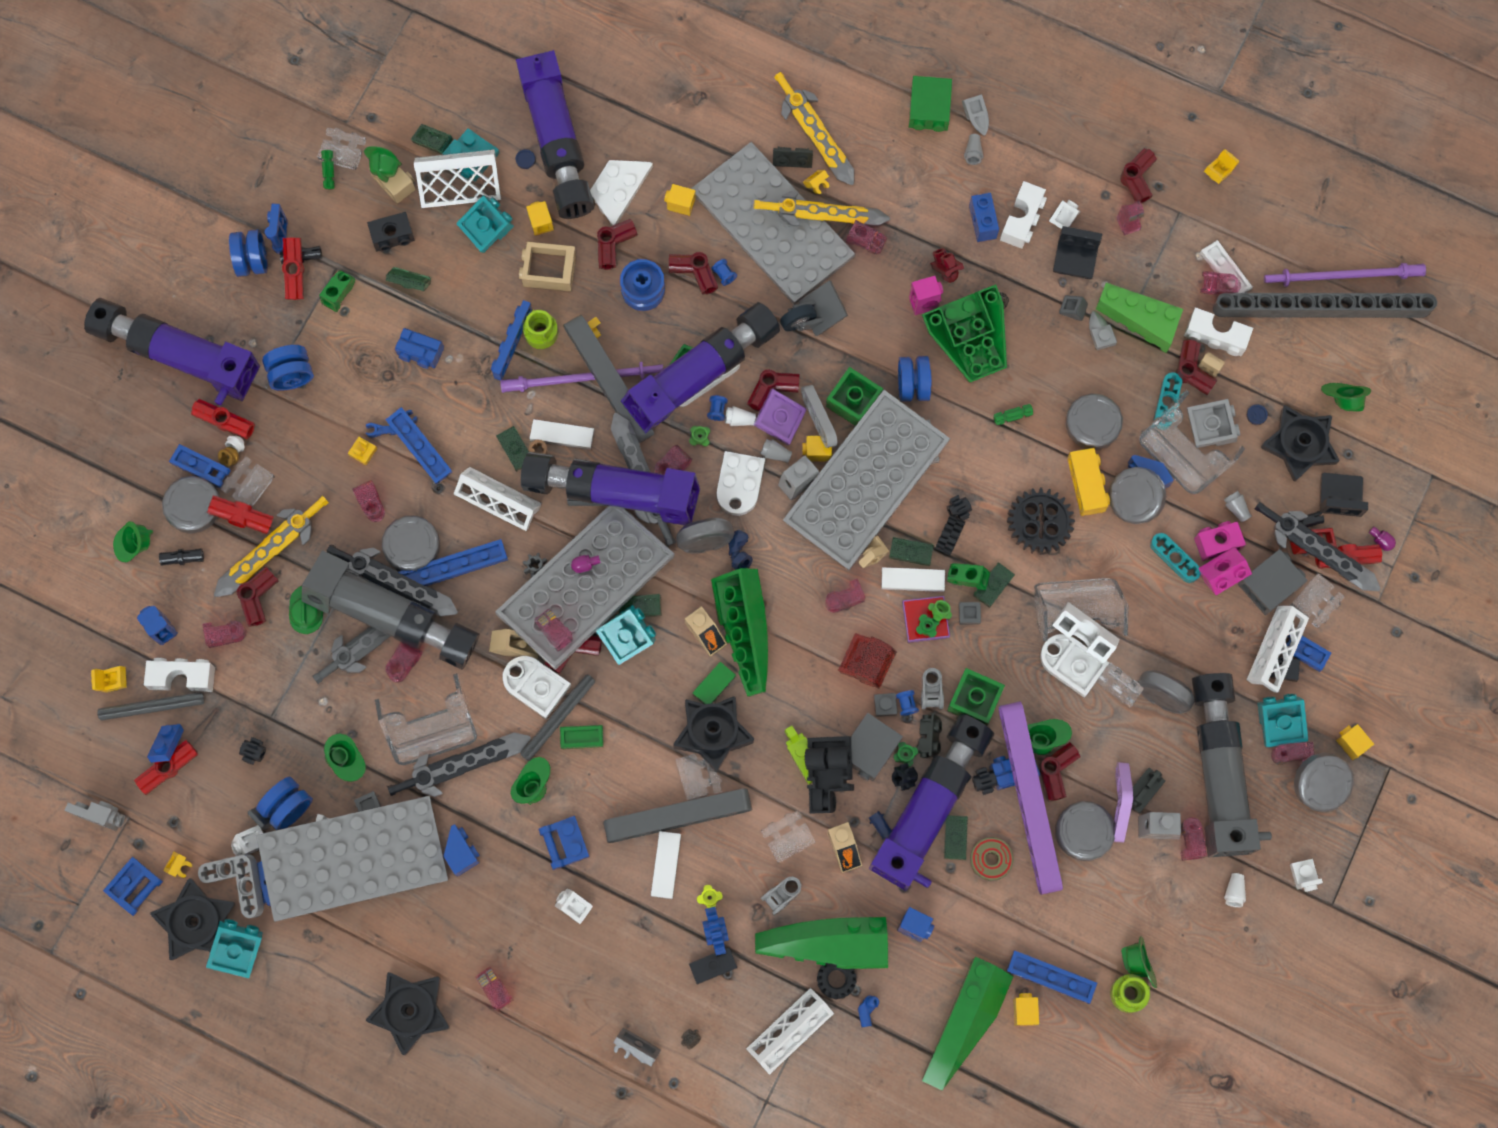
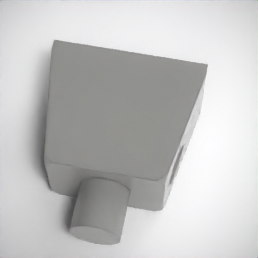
M803 456L782 473L778 486L792 501L810 486L819 474V471L806 456Z
M1149 812L1138 816V838L1180 839V813Z

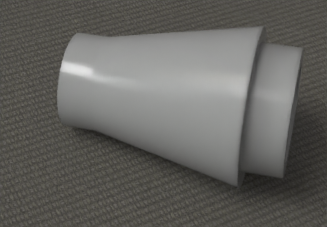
M971 134L969 136L964 153V158L970 165L981 163L984 157L980 141L981 137L978 134Z
M766 439L760 454L764 455V458L788 463L792 451L786 449L773 439Z
M1239 491L1224 499L1226 502L1225 506L1241 523L1252 517L1243 494L1240 495Z

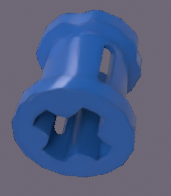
M721 259L712 266L713 273L719 276L723 286L732 283L737 278L736 272H732L727 265L726 259Z
M710 396L711 406L710 412L707 413L708 419L724 421V408L728 399L723 396Z
M914 690L896 694L902 710L900 712L901 716L919 712L913 697L915 694Z

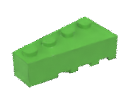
M1105 283L1096 310L1115 322L1122 323L1128 327V330L1138 333L1150 344L1154 343L1165 353H1167L1172 344L1183 311L1182 308L1109 283Z

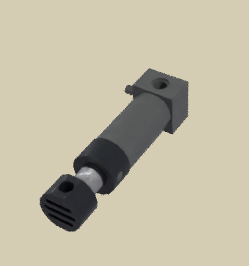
M323 550L302 584V602L327 614L333 608L417 650L424 642L430 644L437 649L439 648V650L441 649L440 660L461 670L464 669L479 639V633L461 624L456 623L452 630L437 622L435 623L436 611L415 601H410L350 572L348 562Z
M1212 673L1192 678L1195 705L1204 706L1206 724L1197 726V735L1209 816V825L1204 827L1208 858L1251 855L1261 850L1260 841L1271 840L1272 834L1271 832H1258L1257 819H1251L1240 723L1229 721L1227 704L1235 701L1233 677L1230 673Z

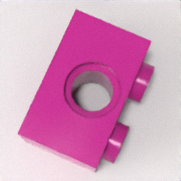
M935 276L912 282L909 300L915 315L938 308L941 294H943V287L941 282H937Z
M1226 521L1214 529H1211V527L1199 530V533L1194 538L1202 562L1216 558L1233 547L1240 551L1246 545L1238 522L1230 523V521ZM1215 536H1220L1224 543H1218L1215 540Z
M1235 547L1198 568L1205 584L1215 595L1220 594L1252 574L1246 559Z

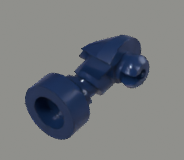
M741 530L734 531V536L730 543H728L729 556H731L732 568L734 570L749 568L753 560L745 551L740 552L749 538L748 534Z

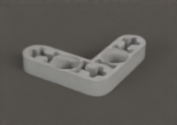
M239 855L205 863L199 867L198 877L204 883L236 877L240 907L245 917L255 918L263 913L262 891L257 861L254 856ZM245 862L248 863V866L246 867L243 866V863ZM226 863H229L231 867L228 875L224 872V865ZM210 870H216L217 872L209 876L207 875V872ZM248 880L251 881L253 885V888L250 892H248L245 888V884ZM254 905L255 909L251 911L250 906Z

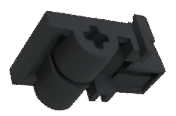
M851 736L807 738L808 748L805 750V766L808 770L807 781H813V785H807L809 789V814L833 813L836 810L834 791H854V784H847V780H853Z

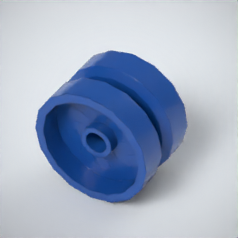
M259 229L250 230L247 232L246 237L242 232L230 233L229 249L236 276H249L251 269L254 274L267 273V253L261 231Z
M637 259L623 268L620 275V287L625 303L635 310L648 311L656 308L662 302L665 295L664 274L655 262L647 259Z
M282 346L269 351L263 356L262 362L265 371L268 373L267 379L271 389L278 391L292 390L309 383L313 379V370L310 363H308L309 357L304 346Z
M918 356L915 360L914 369L910 357H899L898 389L900 402H911L914 397V389L918 401H930L932 375L929 357Z
M286 777L274 785L263 796L256 807V810L265 819L270 818L269 824L276 831L288 828L306 812L313 800L305 790L298 791L299 784L292 777Z

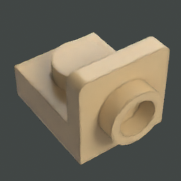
M1208 352L1198 368L1215 378L1225 362Z
M879 536L873 538L863 553L864 557L859 561L862 568L877 564L889 552Z

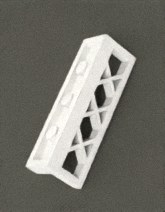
M471 467L461 473L454 495L525 531L529 529L533 515L539 511L542 504ZM463 484L470 486L473 493L467 494L461 491ZM480 494L488 495L491 502L487 504L482 502ZM498 503L505 504L509 512L504 513L500 511ZM521 512L527 515L525 523L518 520L515 513Z
M1277 606L1247 681L1252 684H1262L1273 692H1279L1309 617L1293 606ZM1295 616L1300 619L1297 628H1294L1293 623ZM1287 635H1290L1291 644L1287 647L1285 640ZM1282 653L1284 660L1282 665H1279L1278 656ZM1273 672L1276 677L1274 684L1268 681Z
M810 988L746 1049L770 1075L834 1013ZM812 997L816 1000L810 1007H805L806 1002ZM794 1014H798V1018L794 1022H789V1019ZM782 1029V1033L778 1037L773 1038V1034L777 1030ZM761 1045H766L765 1050L759 1055L755 1052Z

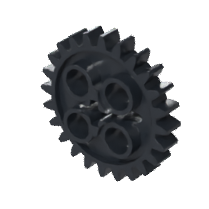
M1041 487L1038 493L1032 488L1030 495L1024 491L1023 498L1017 496V503L1012 502L1011 504L1014 510L1008 511V515L1012 517L1007 519V523L1012 524L1008 527V531H1014L1011 538H1018L1016 545L1023 543V550L1031 547L1032 554L1035 549H1038L1039 555L1042 554L1044 549L1050 554L1051 547L1058 551V544L1065 546L1066 542L1064 539L1069 540L1071 537L1069 533H1072L1074 530L1070 525L1075 523L1074 519H1070L1074 512L1067 511L1071 504H1063L1066 498L1063 497L1059 500L1058 492L1051 495V489H1048L1047 493H1044ZM1039 504H1042V506H1043L1042 516H1041V520H1042V522H1044L1043 525H1042V536H1043L1042 539L1039 538V531H1040V521L1038 520V518H1039V516H1040ZM1025 508H1033L1035 514H1028ZM1053 508L1056 511V514L1050 515L1047 513L1046 509ZM1032 527L1035 530V534H1028L1025 528ZM1053 528L1056 531V534L1050 535L1047 533L1046 529Z

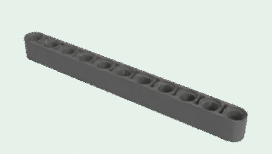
M1222 293L1213 305V312L1218 317L1425 318L1436 308L1437 299L1429 293ZM1220 303H1225L1228 308L1222 307ZM1240 303H1245L1248 308L1242 307ZM1260 303H1265L1268 308L1262 307ZM1280 303H1285L1288 308L1282 307ZM1301 303H1305L1308 308H1304ZM1321 303H1325L1328 308H1324ZM1341 303H1345L1348 308L1343 307ZM1361 303H1365L1368 308L1363 307ZM1382 303H1385L1388 308L1383 307ZM1402 303H1405L1408 308H1405ZM1422 303H1425L1428 308H1425Z

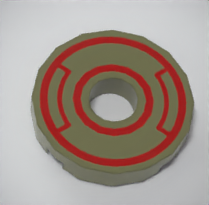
M995 837L984 838L977 842L970 855L971 867L975 874L988 881H996L1005 877L1012 869L1014 861L1013 852L1009 845ZM993 853L997 856L998 861L995 865L987 863V854Z

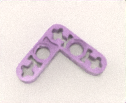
M1117 762L1115 780L1118 802L1114 817V842L1124 843L1133 803V787L1129 763Z

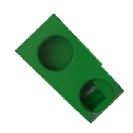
M339 270L319 294L322 305L338 312L342 301L352 290L355 278Z
M952 563L950 564L946 581L954 585L976 587L979 590H986L990 572L981 565Z

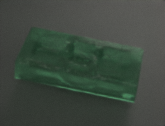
M421 124L411 140L417 145L442 154L451 144L453 138L447 133Z
M393 267L386 274V281L402 285V287L407 289L413 288L425 291L431 284V278L396 267Z
M513 426L496 435L517 472L522 469L525 456L529 451Z
M893 537L889 559L930 566L934 545Z
M998 562L990 572L986 590L977 589L973 596L990 608L1015 574Z
M661 595L633 596L619 609V613L633 605L635 609L640 608L645 617L662 616Z
M948 815L945 821L944 859L966 860L967 816Z

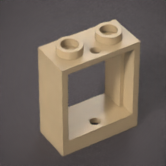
M527 242L526 249L522 250L524 266L520 267L519 279H522L523 286L572 291L576 262L575 246ZM532 253L565 256L563 278L529 275Z

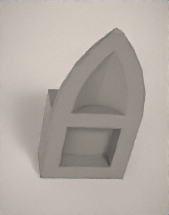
M982 94L963 100L962 104L967 120L971 121L979 133L986 135L989 117Z
M1092 311L1089 319V330L1096 351L1115 346L1117 341L1111 324L1108 325L1100 314Z

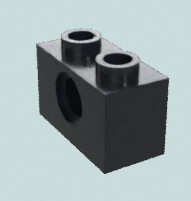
M406 212L367 222L376 252L388 251L391 247L399 245L406 246L415 241ZM391 231H395V232H396V233H395L394 235H392V236H388V235H387V234H388L389 232H391Z

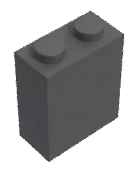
M1279 549L1255 568L1250 576L1241 580L1238 585L1266 616L1308 580L1305 578V573L1300 568L1294 566L1290 556Z
M867 713L851 736L852 768L858 771L857 775L865 781L869 779L874 781L901 742L903 736Z

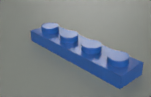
M523 300L521 306H517L514 317L516 318L513 324H509L506 332L508 335L506 341H502L499 347V357L494 359L491 366L494 379L503 380L523 334V324L528 314L532 312L530 302Z
M402 407L385 419L436 484L453 472Z
M1013 951L1006 971L1087 1004L1091 1003L1097 986V982L1017 951Z

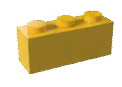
M1095 448L1070 452L1067 460L1080 515L1086 516L1105 512L1108 505H1110L1109 494L1105 493L1104 490L1105 477L1103 473H1100L1099 466L1101 465L1099 454H1096Z

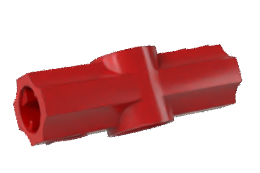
M283 238L284 263L282 271L285 280V299H304L303 274L305 269L302 264L301 238ZM295 263L298 268L297 272L291 274L289 267Z
M201 399L195 401L192 406V416L215 425L222 431H228L246 440L254 432V422L235 415L224 407H217ZM227 416L224 422H219L221 417Z
M214 495L207 510L208 514L228 520V523L236 527H248L265 534L268 533L273 521V516L254 510L246 503L231 502Z
M1346 544L1337 548L1361 565L1382 562L1383 554L1379 544L1365 546ZM1315 557L1318 569L1330 568Z
M185 740L175 748L170 761L155 762L153 766L138 776L134 782L147 795L165 780L175 777L178 770L199 754L189 741ZM170 762V769L167 772H163V765Z

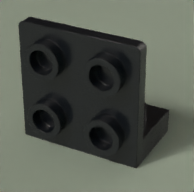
M1063 226L1059 235L1053 272L1091 280L1094 274L1098 248L1102 240V233Z
M1322 473L1320 511L1326 514L1362 517L1368 511V502H1363V477Z

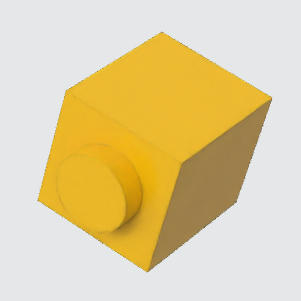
M672 184L671 190L666 191L664 202H667V210L690 216L695 203L696 193L693 189Z
M545 201L533 202L530 206H526L535 236L554 230Z
M806 436V443H802V455H806L811 462H827L832 457V447L826 448L820 436Z
M1358 724L1352 728L1350 725L1339 732L1341 737L1336 740L1352 761L1374 745Z
M1020 993L1019 998L1013 999L1014 1026L1039 1025L1038 997H1032V993Z

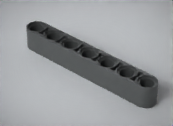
M579 315L563 324L565 331L614 411L630 421L639 444L653 436V429L645 434L621 403L628 388L584 317Z
M745 788L603 821L607 843H614L660 831L663 832L738 815L753 809L748 789Z

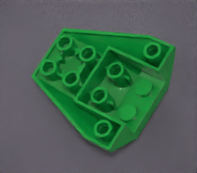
M996 284L921 314L929 335L969 383L1007 368L1004 304Z

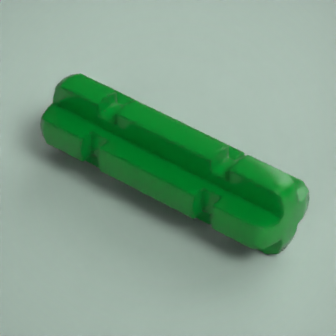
M322 150L323 188L334 189L333 151Z
M1026 404L1022 408L1016 407L1006 410L1003 414L1002 412L995 413L993 415L996 425H1001L1005 423L1004 421L1008 423L1022 419L1023 416H1032L1033 408L1031 404Z

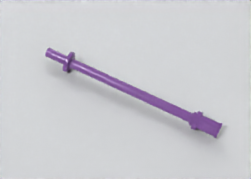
M1401 263L1397 268L1292 274L1289 273L1288 269H1284L1282 274L1265 275L1264 282H1283V286L1288 287L1289 283L1293 281L1399 276L1401 279H1407L1408 277L1416 276L1424 277L1426 266L1424 263L1414 265Z
M640 362L639 367L617 369L616 371L620 377L640 375L641 379L644 380L645 374H654L662 371L663 364L643 367V362ZM590 372L526 379L523 376H519L517 379L500 380L502 393L519 390L520 392H525L528 387L595 380Z

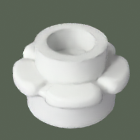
M237 435L227 437L226 447H233L238 453L244 451V440Z

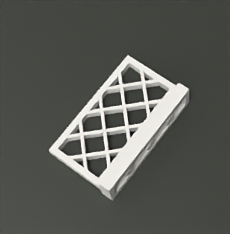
M495 150L420 157L414 160L421 208L474 203L483 195L501 200ZM492 165L493 173L489 178L479 172L483 166ZM469 167L475 172L469 180L459 174L463 168ZM443 170H450L455 174L449 182L439 176ZM421 172H430L435 176L429 185L422 180ZM477 174L486 181L480 189L471 183ZM457 176L466 183L460 191L451 185ZM436 179H439L446 185L441 193L431 187ZM489 183L495 187L496 195L488 196L482 190ZM468 185L477 191L474 197L468 198L462 193ZM448 187L457 193L454 199L448 200L443 196ZM428 189L437 195V198L432 202H425L424 194Z

